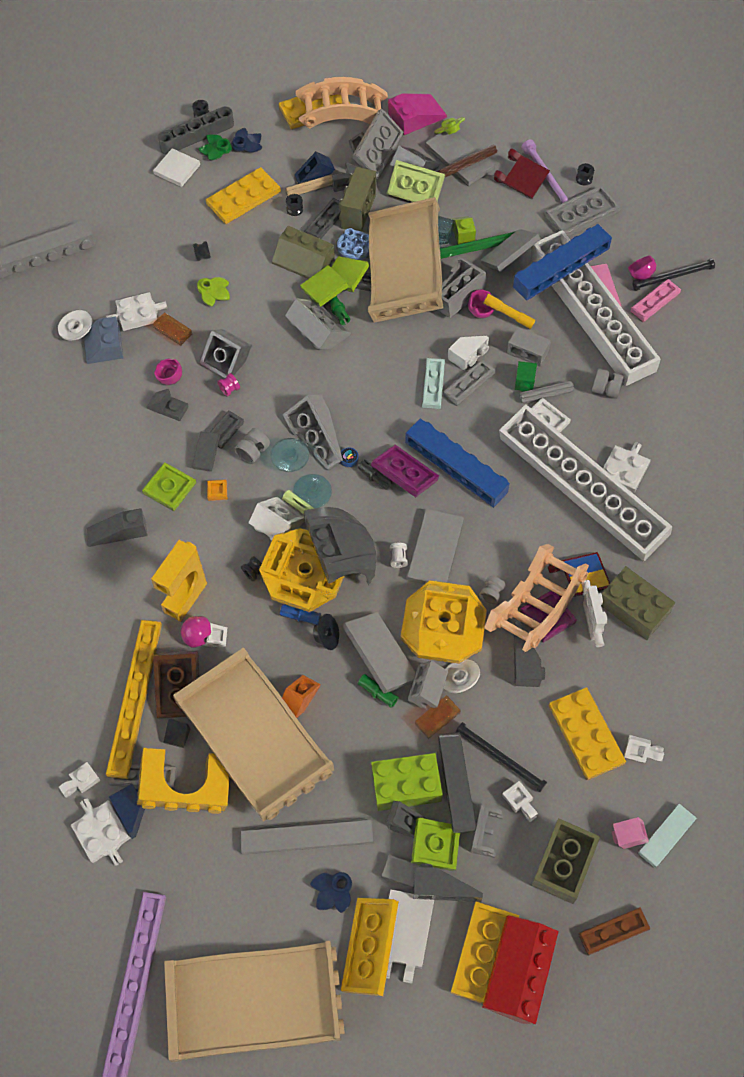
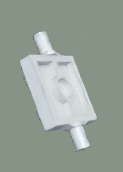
M150 292L116 300V314L108 315L106 318L116 316L122 325L123 331L158 323L157 311L166 309L167 304L166 301L155 304Z
M638 442L634 443L631 450L615 445L603 469L629 491L635 493L651 460L638 454L642 447L640 443L637 446Z
M585 580L581 584L584 592L583 607L590 638L595 640L596 647H602L605 645L602 632H604V625L607 624L606 612H602L601 607L603 604L602 594L598 593L597 586H590V581Z
M84 799V802L81 801L80 805L86 814L71 824L76 836L92 863H95L102 857L110 856L114 866L119 865L123 860L117 850L131 837L109 800L99 807L93 808L89 799Z

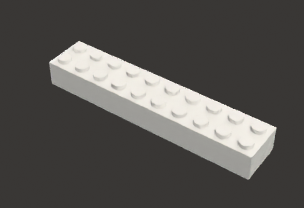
M563 230L535 243L532 246L530 257L534 262H537L547 253L555 251L560 245L566 244L571 240ZM588 263L551 285L615 373L624 375L622 382L625 386L657 372L661 360Z
M525 404L499 430L500 439L643 562L671 535L672 526L528 405Z

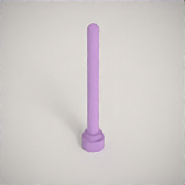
M531 139L525 141L521 146L524 153L530 155L535 163L547 168L536 152L534 141ZM549 173L546 179L561 202L568 201L567 196L552 174Z

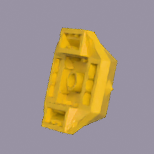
M302 528L274 535L259 569L272 600L307 612H311L336 598L344 576L328 584L308 530ZM302 570H310L308 573H301Z
M429 580L406 599L401 640L418 658L459 664L482 650L487 610L470 586ZM447 618L449 621L441 622L439 619Z

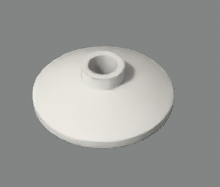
M76 310L65 315L58 325L59 335L68 341L78 340L85 336L92 327L90 314L83 310Z
M465 659L459 664L451 663L445 668L448 674L443 689L450 693H460L473 687L480 677V668L477 663Z

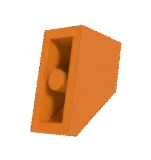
M302 675L289 685L282 696V699L296 718L304 713L321 685L305 675Z

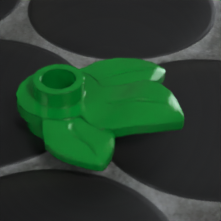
M209 134L207 135L209 143L199 148V151L203 155L208 156L209 160H217L223 154L229 153L232 150V145L228 139L222 138L220 135Z

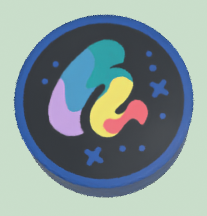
M348 447L341 451L343 461L340 463L343 466L353 467L358 463V452L354 448Z

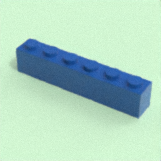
M599 224L592 228L589 227L581 235L573 237L571 241L560 245L555 251L547 253L539 261L533 262L526 269L518 271L514 275L513 288L526 301L609 250L612 237Z
M420 418L406 432V444L493 508L508 493L510 483L504 476H499L490 466L481 463L475 455L466 452L460 444L451 441L445 433L437 431L431 423L425 422Z

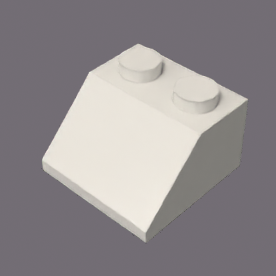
M275 497L257 503L249 524L254 526L256 531L269 536L272 541L274 535L299 529L305 521L304 515L280 498Z

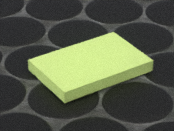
M396 160L387 194L412 202L433 197L438 201L445 174Z

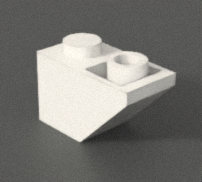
M460 337L448 349V360L465 371L469 366L472 367L476 363L480 355H484L488 351L489 337Z

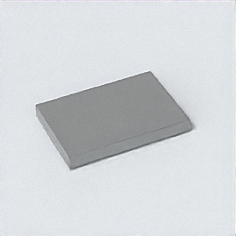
M519 229L480 261L486 267L502 271L537 243L540 237L537 233Z

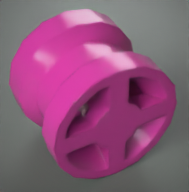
M231 373L225 379L217 381L221 391L227 397L231 395L232 391L240 389L237 379Z

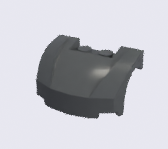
M321 507L305 510L304 521L328 584L347 574L360 573L366 576V582L370 585L375 577L376 550L373 539L366 527L353 515L339 508Z

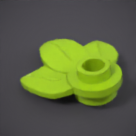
M465 117L444 120L441 123L442 126L436 129L434 133L447 132L450 135L460 130L459 125L465 120Z
M214 277L212 279L202 278L198 281L197 289L202 294V300L205 304L213 307L215 300L226 301L230 299L229 292L226 289L229 282L226 279Z

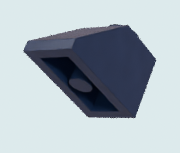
M315 151L294 175L298 184L331 175L335 168L329 157Z
M130 784L109 796L127 833L133 839L137 836L145 809L142 808V805H137L138 789L133 784Z

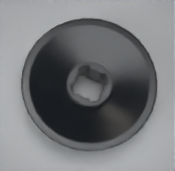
M330 614L321 616L318 624L313 628L315 641L327 650H334L338 646L340 636L338 624Z

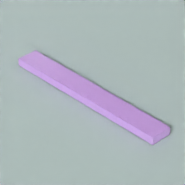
M143 892L102 1077L128 1076L166 901L165 895Z

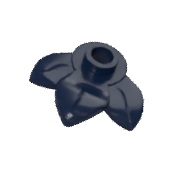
M246 128L238 130L231 143L232 148L239 152H257L261 150L262 146L259 144L262 137L261 133L248 134Z
M338 872L334 875L322 873L311 881L310 885L319 891L316 901L318 910H328L335 906L340 913H343L349 907L351 902L349 891L352 888V880L348 874L344 872ZM339 881L345 882V886L343 888H339L337 886V883Z

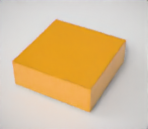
M227 480L207 481L208 501L228 500Z

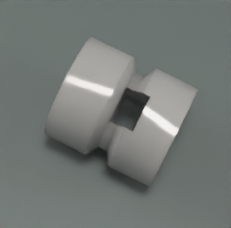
M599 368L592 392L598 394L605 392L607 396L617 398L624 375L618 373L611 375L609 371Z
M252 428L246 434L245 440H241L235 447V452L245 462L254 464L261 456L260 453H263L269 447L270 441L260 430Z

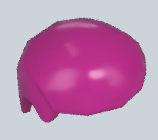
M648 255L632 263L628 270L633 278L644 280L654 274L657 265L654 258Z
M483 289L472 292L468 301V308L473 316L481 319L493 314L494 309L483 303L488 293L491 295L490 292Z
M168 358L161 360L157 364L154 374L160 383L172 385L180 380L182 367L176 359Z
M204 616L188 618L181 628V637L184 643L191 648L204 645V639L211 635V624Z

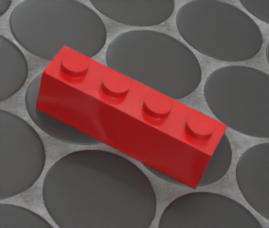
M507 915L482 1008L521 1024L536 1025L559 931L538 922Z

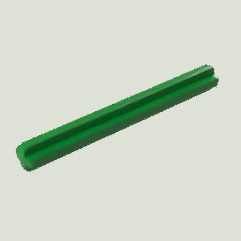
M516 231L440 248V257L443 259L496 247Z

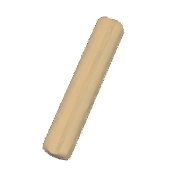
M332 175L287 187L286 193L288 196L290 194L300 195L331 186Z

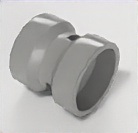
M488 576L485 581L486 586L481 590L479 596L488 603L497 604L500 599L499 594L504 590L506 584L497 577Z

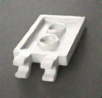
M390 889L389 899L399 901L386 978L390 979L392 963L406 965L403 982L412 984L415 967L422 969L434 900L414 899V894Z

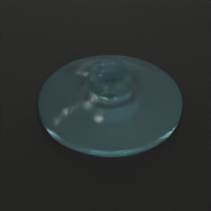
M286 438L274 445L271 451V459L279 470L294 472L307 464L309 450L301 440Z
M309 474L301 477L295 483L293 493L313 508H320L329 501L332 489L329 481L323 476Z

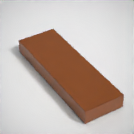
M641 907L584 930L578 933L589 956L644 933L651 928Z

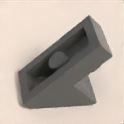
M346 163V173L332 175L334 192L345 190V187L349 185L350 174L355 171V166Z
M165 389L154 394L147 405V409L181 421L188 409V403L171 397L169 389Z
M393 801L386 822L391 824L390 830L414 838L416 819L427 818L402 802Z

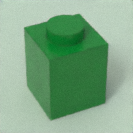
M518 361L515 390L525 392L534 389L537 363Z

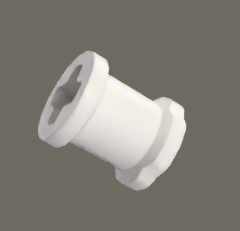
M405 543L391 544L389 546V550L392 552L391 567H406L408 565L405 553L407 545Z

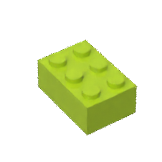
M436 753L371 762L377 811L391 809L393 801H400L408 807L442 802L443 794Z

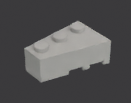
M460 256L455 268L451 269L450 276L442 284L443 308L437 310L449 318L455 315L468 304L472 292L487 288L486 272Z

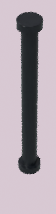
M711 258L707 262L644 280H633L632 285L634 290L637 291L641 287L666 281L667 279H673L708 268L710 270L714 269L715 262Z
M462 722L457 728L456 732H460V734L537 787V791L541 792L547 781L537 778L468 729L465 723Z

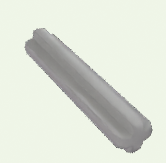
M571 381L521 392L520 400L522 403L569 393L574 391V385Z

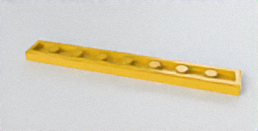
M141 620L106 770L107 777L128 779L153 668V656L156 654L160 637L161 622Z

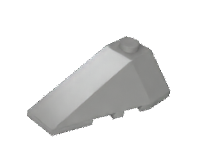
M321 394L305 396L283 414L291 432L300 437L302 443L313 451V455L327 470L332 469L343 461L330 411Z

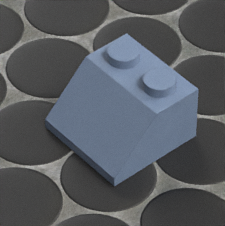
M117 317L96 320L89 332L84 336L87 364L123 359L121 331Z

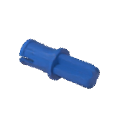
M285 604L280 609L281 616L298 620L299 623L304 621L318 624L321 613L307 612Z

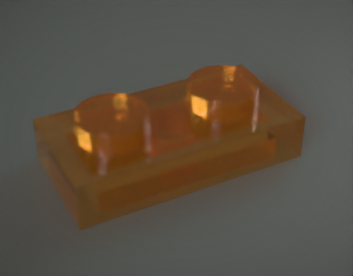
M165 312L153 323L154 329L180 346L192 335L190 328Z
M446 695L439 701L438 707H431L415 720V724L429 739L459 715L461 710Z

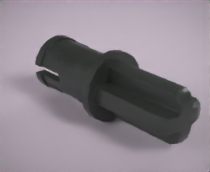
M366 459L362 460L358 465V469L366 474L370 481H375L383 489L388 490L392 485V482L372 467L371 463Z

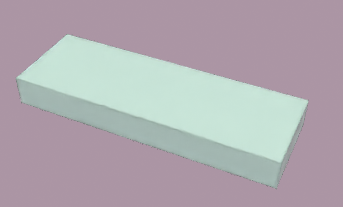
M427 358L422 408L441 409L445 359Z
M678 804L638 854L656 868L697 818L682 805Z

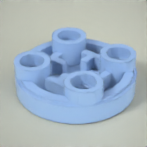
M352 228L346 229L345 233L337 241L338 254L341 257L356 260L365 259L369 255V234Z

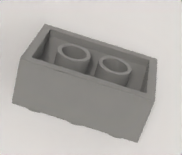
M296 298L285 315L290 320V324L298 328L302 336L313 342V346L318 350H331L351 334L323 306L320 307L313 300Z

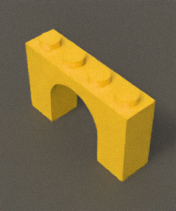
M178 540L151 578L155 589L167 595L161 604L164 613L180 622L207 585L197 547L191 542L187 541L185 543Z
M143 748L137 805H142L144 809H155L156 806L164 807L165 810L175 811L178 808H185L188 812L208 810L212 814H219L221 811H225L228 806L229 774L214 753H209L206 758L204 785L194 793L181 794L172 790L165 781V749Z

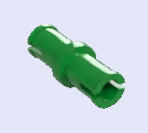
M336 295L328 303L340 324L346 325L343 319L346 320L347 324L351 319L345 311V305L340 302Z
M363 674L359 679L358 686L371 693V697L374 699L378 698L390 708L397 703L398 696L391 692L384 694L378 683L366 674Z

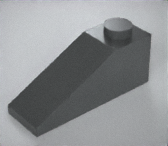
M142 509L123 511L88 527L89 547L148 536L146 520Z
M515 621L514 625L524 630L520 621ZM514 635L515 686L540 687L541 681L545 680V667H541V659L535 648H531L526 652L522 649L526 641Z
M420 864L419 867H415L414 899L482 901V892L441 869L433 868L431 864Z

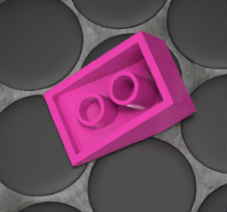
M403 93L388 99V115L404 132L403 135L447 118L446 113L431 94Z

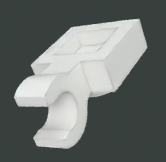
M629 735L624 758L646 763L647 757L662 761L664 748L650 746L651 740Z
M88 762L70 773L69 776L72 780L60 785L59 789L67 798L77 789L84 793L98 783L100 779Z
M520 781L502 793V797L515 813L521 809L529 822L537 818L536 815L538 813L530 805L533 797Z

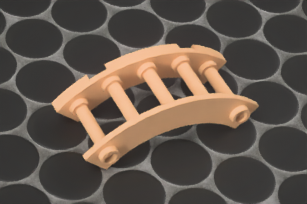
M352 77L325 78L323 82L316 84L311 82L296 90V96L306 106V113L299 117V121L309 129L320 123L335 119H354L371 124L378 110L382 109L381 102L388 98L387 92L373 83L368 84L363 82L362 79ZM341 94L342 104L330 105L329 96ZM348 95L360 97L361 105L349 104ZM323 97L324 107L313 110L312 101ZM367 101L371 102L375 109L368 107Z
M549 544L539 546L528 569L531 573L526 581H520L512 592L511 596L513 598L509 602L504 601L491 610L484 629L490 632L497 628H503L525 640L526 642L522 649L525 652L538 646L540 641L559 620L579 585L588 576V572H586L589 567L588 564L580 565L577 569L553 557L554 547ZM546 564H551L573 576L567 589L543 577L542 572ZM535 584H540L562 596L555 608L530 595ZM527 602L549 615L542 623H539L519 612L518 608L522 603ZM515 618L534 630L528 633L507 620Z

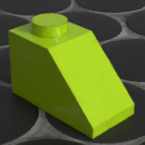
M472 217L451 218L457 244L475 241L476 229Z

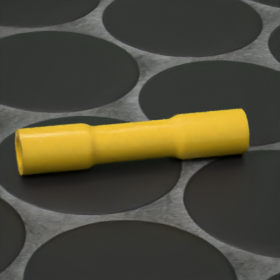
M489 293L483 302L529 329L535 323L534 318L515 310Z

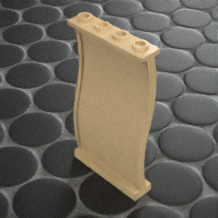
M435 197L369 213L371 304L368 306V313L374 323L443 308L442 270L438 234V212H440V207Z
M244 647L173 695L179 708L183 710L263 822L267 819L275 818L279 814L280 809L284 806H291L297 801L298 796L302 793H309L314 789L317 782L320 780L325 781L333 774L334 763L326 757L309 736L268 678L250 658Z
M326 941L324 943L283 949L212 955L179 961H164L169 1061L179 1062L215 1055L341 1041L340 1034H345L344 1021L338 1017V1010L342 1009L341 994L336 995L335 985H340L338 970L334 971L333 961H337L336 947H331V942Z

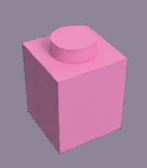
M639 817L613 824L615 830L612 831L613 840L621 848L626 849L649 842L644 822Z

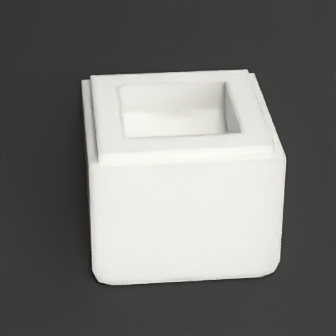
M210 623L211 635L204 639L205 644L202 646L225 647L227 627Z

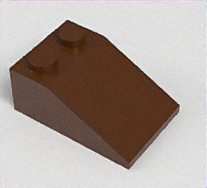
M198 651L156 653L153 656L157 718L187 717L177 705L173 695L199 678Z

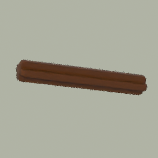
M493 144L438 170V172L445 174V177L450 176L496 154L498 150Z

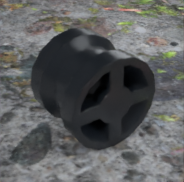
M197 100L192 104L194 118L209 112V106L205 100Z
M583 163L578 166L576 175L578 184L586 186L592 183L595 171L592 165Z
M290 194L287 196V213L291 216L302 214L303 199L300 195Z
M203 241L202 244H193L197 261H200L202 258H211L207 241Z
M253 556L250 558L249 563L241 566V569L251 581H255L257 575L260 574L259 569L262 563Z

